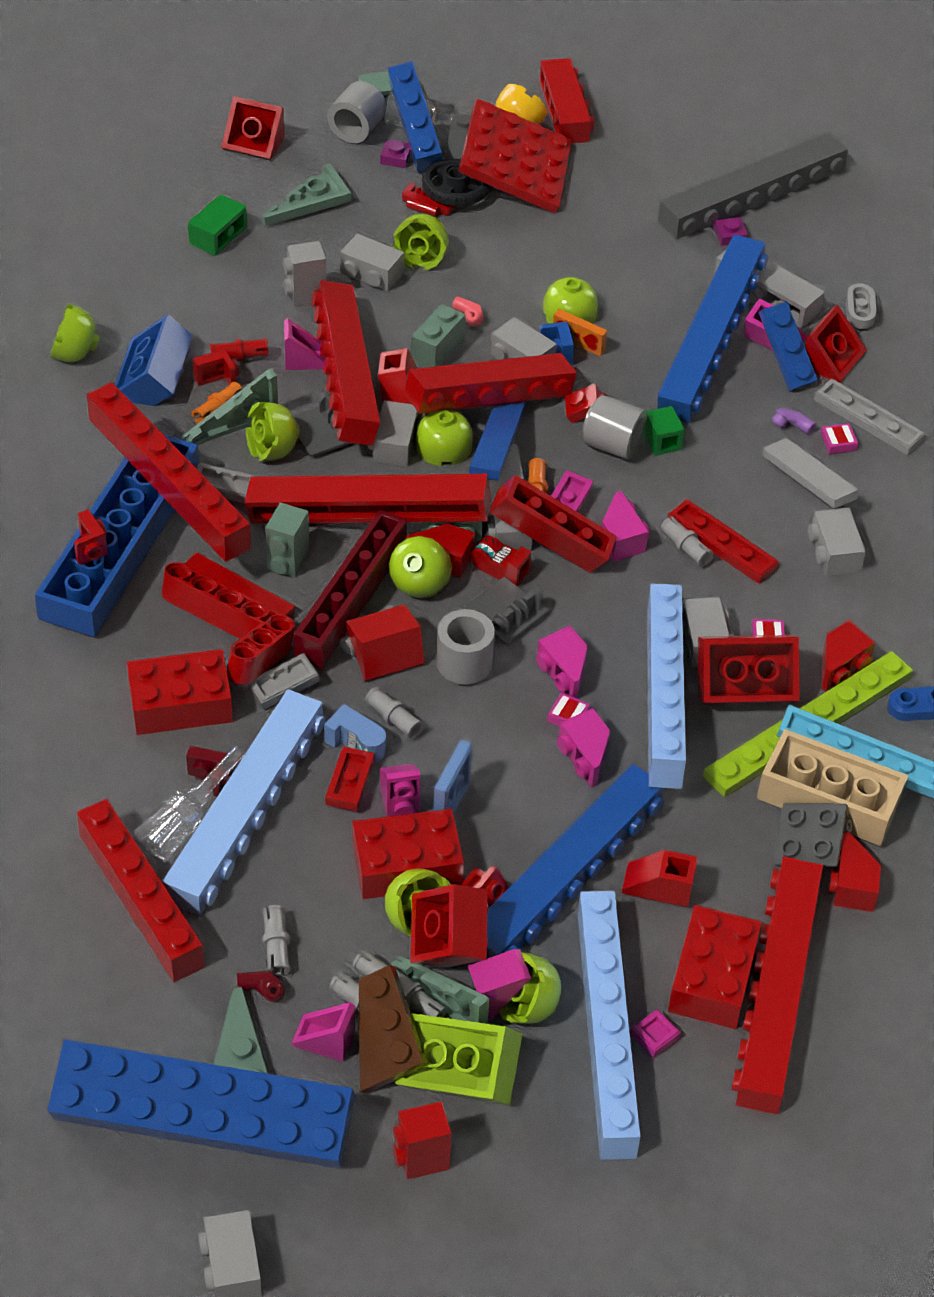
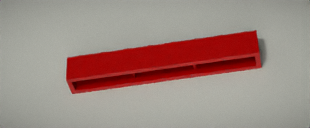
M321 280L318 290H314L312 293L311 306L315 307L314 323L318 324L317 340H321L320 357H324L323 374L327 375L326 391L330 392L329 409L333 410L334 414L332 426L337 430L338 441L373 446L380 425V418L354 287L350 284Z
M113 382L87 394L89 420L225 562L251 549L250 523Z
M488 474L250 477L244 504L250 524L268 523L280 502L309 511V523L371 522L379 509L407 519V522H473L488 520L491 490Z
M783 856L780 869L773 868L769 888L776 889L775 896L768 895L764 913L765 916H770L771 918L769 924L763 923L759 940L760 944H765L764 952L757 951L753 971L760 973L759 981L752 980L748 1001L755 1003L753 1010L746 1009L742 1029L749 1031L748 1040L741 1039L737 1060L743 1061L742 1070L735 1069L731 1087L732 1091L738 1092L735 1106L775 1115L779 1113L822 874V864Z

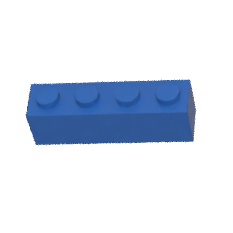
M413 61L387 69L390 88L417 173L419 174L423 173L432 163L442 160V151Z

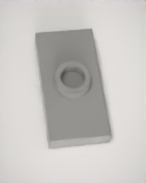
M201 463L197 465V470L227 500L244 503L250 477H256V475Z
M302 653L263 673L248 685L264 710L278 703L287 689L298 693L319 682L320 679L306 655Z

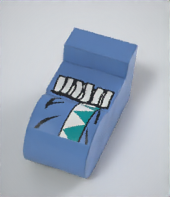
M343 704L324 724L325 743L336 748L342 743L349 748L373 752L374 762L384 758L386 754L385 730L347 705Z

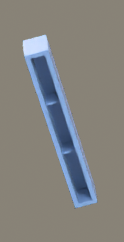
M650 584L647 608L649 787L682 789L686 763L682 585Z
M287 689L162 881L179 908L201 916L206 906H211L218 895V887L223 879H229L234 869L235 860L239 854L243 855L248 849L252 833L255 829L259 830L262 827L269 806H274L277 803L281 794V787L285 781L289 782L292 779L300 757L305 758L308 754L314 735H319L323 730L325 717L323 716L321 701Z
M615 891L580 892L577 915L600 1160L636 1159L640 1142V1129Z

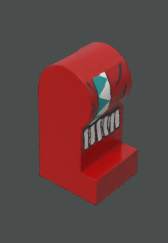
M485 536L470 553V560L476 568L498 580L506 577L512 583L519 586L530 573L532 551L522 546L519 550H516L510 546L503 545L493 536Z

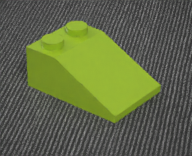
M411 1013L428 1065L397 1079L396 1085L478 1101L510 1105L523 1033L506 1026Z

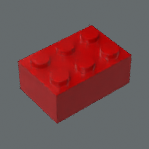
M795 635L698 636V700L703 703L800 701L799 637Z
M223 649L126 661L136 735L233 722L232 701Z
M452 808L352 821V846L362 900L385 897L388 886L394 878L411 869H427L436 872L441 877L446 878L451 885H461L463 883L464 861Z
M694 905L671 990L668 1012L736 1029L762 921Z

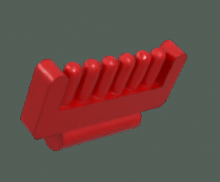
M410 183L402 192V201L407 202V208L437 217L439 213L449 216L456 208V206H448L432 200L423 190L421 191L420 187L415 189V183Z

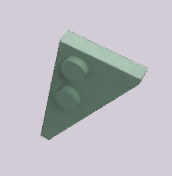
M327 163L323 166L321 174L317 177L311 175L306 179L305 183L298 185L285 196L286 201L280 206L274 204L267 209V212L263 214L262 222L267 226L351 202V192L331 163Z
M272 368L265 371L182 435L181 440L199 445L251 426L252 418H247L252 405L257 402L278 404L276 373Z
M400 955L391 963V965H396L399 971L413 982L421 983L425 990L424 993L442 1006H445L447 1008L445 1015L447 1018L488 1024L489 998L486 995L424 966L410 963L409 959Z
M242 987L235 988L232 991L214 1065L267 1073Z

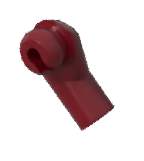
M270 971L237 973V987H242V990H256L270 1002L279 1001L285 994L283 983Z

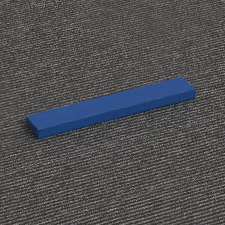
M527 401L493 406L470 464L469 474H488L489 480H499Z

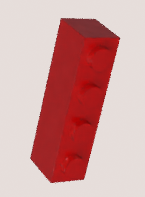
M571 58L541 60L539 82L555 133H560L571 139V144L590 142V131H594L595 127L594 117L589 115V103L587 99H584L583 84L578 82V69L573 67Z
M514 475L498 488L489 510L490 514L589 573L608 561L617 537L517 475Z

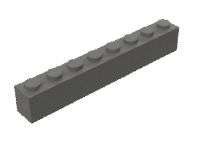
M829 132L661 200L658 222L677 240L714 225L715 220L733 217L845 169L848 149Z

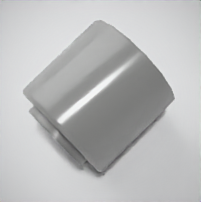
M362 81L351 83L328 109V125L340 139L348 143L362 142L385 116L387 109L385 98L372 84Z
M604 395L599 396L589 408L584 421V443L622 458L630 459L637 450L644 433L647 410Z
M461 609L450 612L439 622L436 665L439 673L447 680L464 685L478 683L486 678L492 670L495 629L492 621L485 614L476 610Z

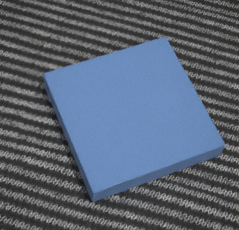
M462 739L459 741L434 788L433 811L452 808L454 815L470 785L472 745L470 742Z

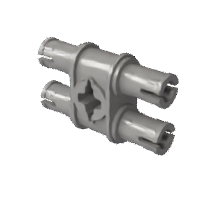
M367 949L361 951L364 957L358 954L352 964L354 969L365 976L387 966ZM392 965L396 968L409 1009L417 1014L444 1018L447 1008L424 993L425 990L421 983L413 982L402 974L396 965ZM340 971L338 973L340 979L335 975L329 985V990L335 992L347 1002L354 1004L355 1014L359 1015V984L344 971Z

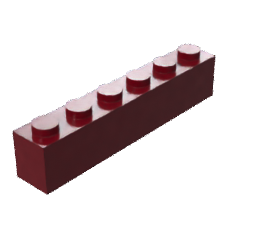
M379 509L294 632V658L304 653L312 666L320 669L324 668L340 644V639L344 638L348 632L345 622L359 616L389 571V561L392 552L407 536V519Z

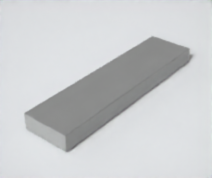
M832 378L815 392L814 401L907 456L924 441L926 433Z
M788 438L763 448V457L832 508L836 509L858 499V489Z

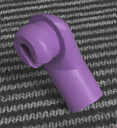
M780 408L775 411L776 414L772 417V423L781 429L785 428L787 422L807 435H810L816 428L814 421L798 411Z

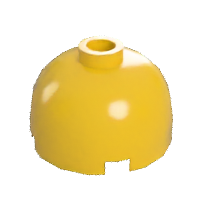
M507 84L499 94L495 106L541 125L548 113L545 104L535 94L532 98L525 94L527 89L523 86Z

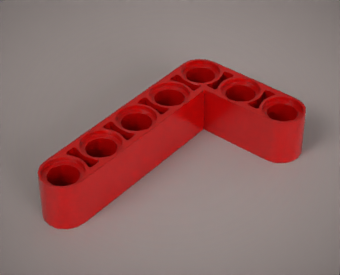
M172 562L165 566L161 596L164 600L239 639L230 648L227 677L230 681L242 685L249 684L289 654L295 623L290 617L187 564Z

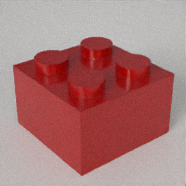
M452 884L413 893L410 963L445 968L487 960L488 889Z

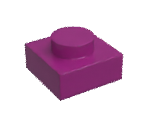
M386 140L380 155V164L406 168L411 155L408 143Z
M741 217L715 220L714 231L721 246L729 245L734 234L748 238V233Z

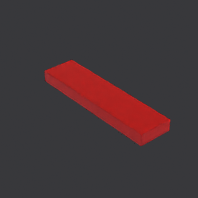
M688 499L668 513L667 518L675 517L687 530L694 531L698 535V540L708 549L712 550L714 554L758 584L762 583L779 567L780 561Z
M198 552L184 563L290 618L295 613V605Z

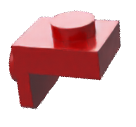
M225 349L193 358L194 380L198 386L225 379L228 385L231 382H236L239 368L236 360L230 359Z
M596 384L565 396L566 417L571 423L584 419L589 408L599 396H609L606 392L602 393Z
M89 509L77 513L81 538L74 541L76 560L82 565L108 554L107 534L103 522L100 519L96 520Z
M491 866L487 872L474 868L461 884L463 886L488 889L487 903L489 908L509 888L500 870L494 866Z

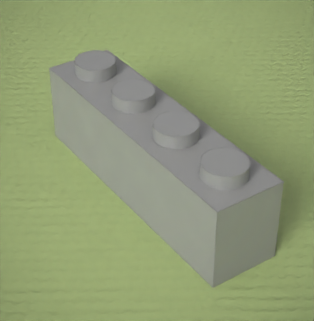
M726 250L716 258L714 275ZM768 260L765 270H760L759 282L756 290L750 291V300L756 303L760 298L774 306L788 302L796 325L802 329L821 313L825 291Z
M512 444L499 480H489L491 490L489 510L499 487L514 475L523 479L517 444ZM488 513L490 523H487V536H493L503 545L510 546L516 550H519L522 546L531 551V537Z

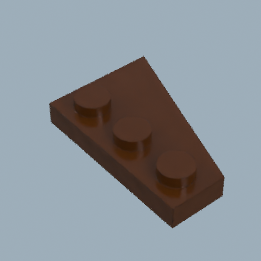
M390 964L359 979L360 1092L367 1094L428 1065L396 968Z

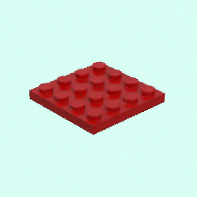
M477 98L472 108L458 172L556 213L560 206L571 139L546 129L537 123L521 118L515 113L496 107L490 102Z

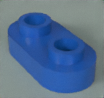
M934 686L901 688L893 691L887 705L888 712L892 717L900 721L934 719Z

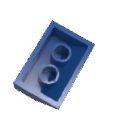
M167 314L131 338L115 382L116 387L132 403L155 406L164 399H171L177 391L176 384L184 370L183 363L190 352L189 345L193 335Z

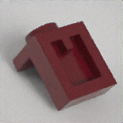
M189 746L186 754L188 775L201 780H212L213 796L218 797L233 774V768L229 767L228 753Z

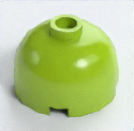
M414 214L403 220L394 232L395 244L393 248L404 252V264L407 267L413 268L414 264L425 267L423 270H429L437 266L446 254L449 244L448 232L442 222L434 216Z
M565 277L556 280L547 289L543 300L542 311L546 315V321L549 324L553 323L554 314L560 309L593 324L598 314L597 294L593 287L583 279L575 277Z
M68 303L63 314L64 319H62L50 357L71 363L85 358L89 350L95 351L100 335L95 334L96 324L93 317L86 310Z
M257 402L252 405L247 418H252L251 427H246L247 446L253 457L259 456L260 459L258 461H274L288 455L300 435L299 425L291 411L281 404L271 402Z
M443 410L426 414L417 426L415 436L416 451L425 462L435 466H442V462H452V465H457L465 461L472 453L473 431L470 423L461 413L454 410Z
M423 536L407 538L399 543L391 554L389 561L390 577L396 587L410 597L419 599L433 597L450 580L452 572L451 558L444 547L432 538Z
M427 869L407 870L394 878L388 886L385 895V911L390 923L401 933L411 936L412 894L451 885L450 882L438 873Z
M521 952L531 979L499 1011V1014L504 1020L515 1024L538 1023L547 1019L555 1011L561 996V980L558 971L547 959L531 953Z

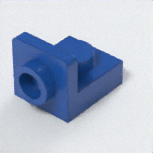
M568 322L540 325L539 333L557 344L556 353H561L573 366L574 344Z

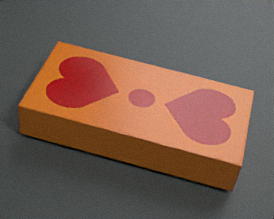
M558 309L555 312L553 323L568 322L574 345L601 357L606 350L608 330Z

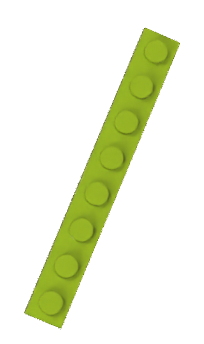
M890 651L800 709L840 724L911 679L913 669L893 651ZM782 720L706 767L703 772V778L725 798L761 775L780 739L776 735Z

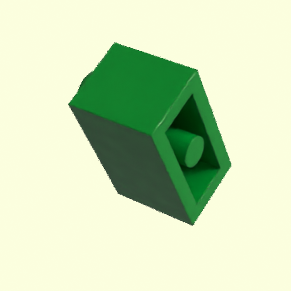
M220 194L189 220L187 226L189 244L216 256L248 227L247 206Z

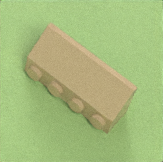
M784 729L762 773L756 799L782 809L784 803L847 804L846 819H850L852 822L850 834L881 846L893 820L909 775Z

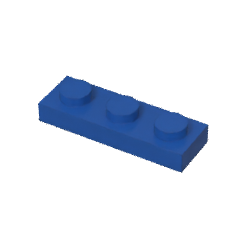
M788 302L761 310L759 312L760 318L788 390L792 391L818 381Z

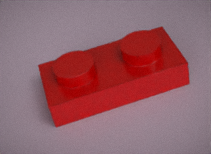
M342 747L325 796V805L358 811L374 763L373 752Z

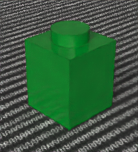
M669 406L647 411V421L643 434L654 455L658 456L682 450L685 429L673 407Z

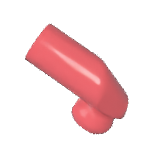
M459 296L454 299L452 308L466 314V322L470 326L476 327L483 322L484 315L479 304Z

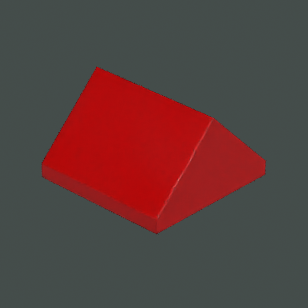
M233 96L221 148L272 160L285 138L284 108Z
M839 305L834 306L809 334L805 345L814 372L829 380L832 378L837 382H841L867 351Z
M405 604L345 622L364 682L425 663L421 626Z

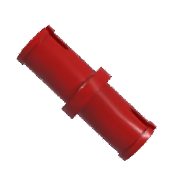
M240 338L235 339V342L210 344L211 353L225 349L230 359H237L238 361H244V358L269 356L267 338L242 341Z

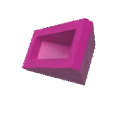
M289 318L284 320L285 370L323 369L324 357H320L321 341L317 340L316 337Z
M513 949L487 960L468 965L476 991L489 998L488 1019H492L531 979L520 949Z
M348 1002L304 1014L291 1044L296 1048L344 1062L355 1035V1005Z

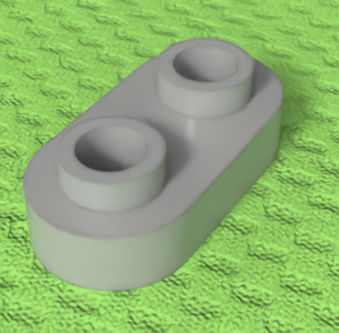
M857 283L848 288L846 312L847 320L851 326L857 329H866L874 324L876 317L875 291L869 285Z

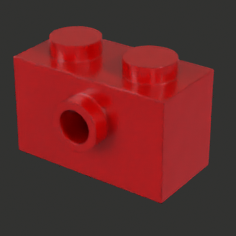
M442 1101L398 1111V1126L393 1127L396 1145L392 1146L395 1164L397 1167L403 1166L407 1180L446 1171L450 1168L452 1133Z

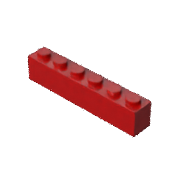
M561 353L409 369L404 394L419 414L565 397L572 392L577 372Z
M106 798L77 811L81 839L173 983L205 968L202 943L108 799Z

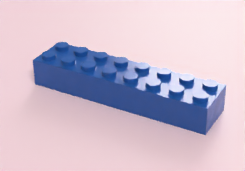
M164 435L197 468L199 463L198 445ZM125 457L90 509L96 520L100 519L104 524L107 534L108 554L80 565L76 560L74 541L81 538L78 528L35 593L39 620L96 637L175 509Z
M64 1039L47 1112L57 1121L341 1169L355 1095L350 1087Z

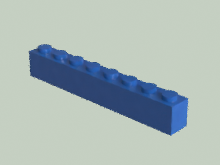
M733 235L658 393L657 409L672 406L679 420L687 423L691 422L694 413L700 412L703 404L704 391L709 392L713 381L712 374L714 371L718 372L722 363L721 354L723 350L728 351L732 339L731 333L733 330L737 331L741 321L740 313L748 308L750 291L756 290L759 282L760 270L764 271L767 266L768 255L765 254V242Z
M632 764L489 908L487 915V959L513 949H521L527 942L532 943L540 934L542 926L548 920L554 921L560 914L563 905L569 899L573 900L580 894L584 883L590 877L595 878L598 876L610 856L616 857L622 850L625 841L631 835L635 837L641 831L645 820L650 815L655 816L659 813L664 805V799H662L664 788L649 787V774Z

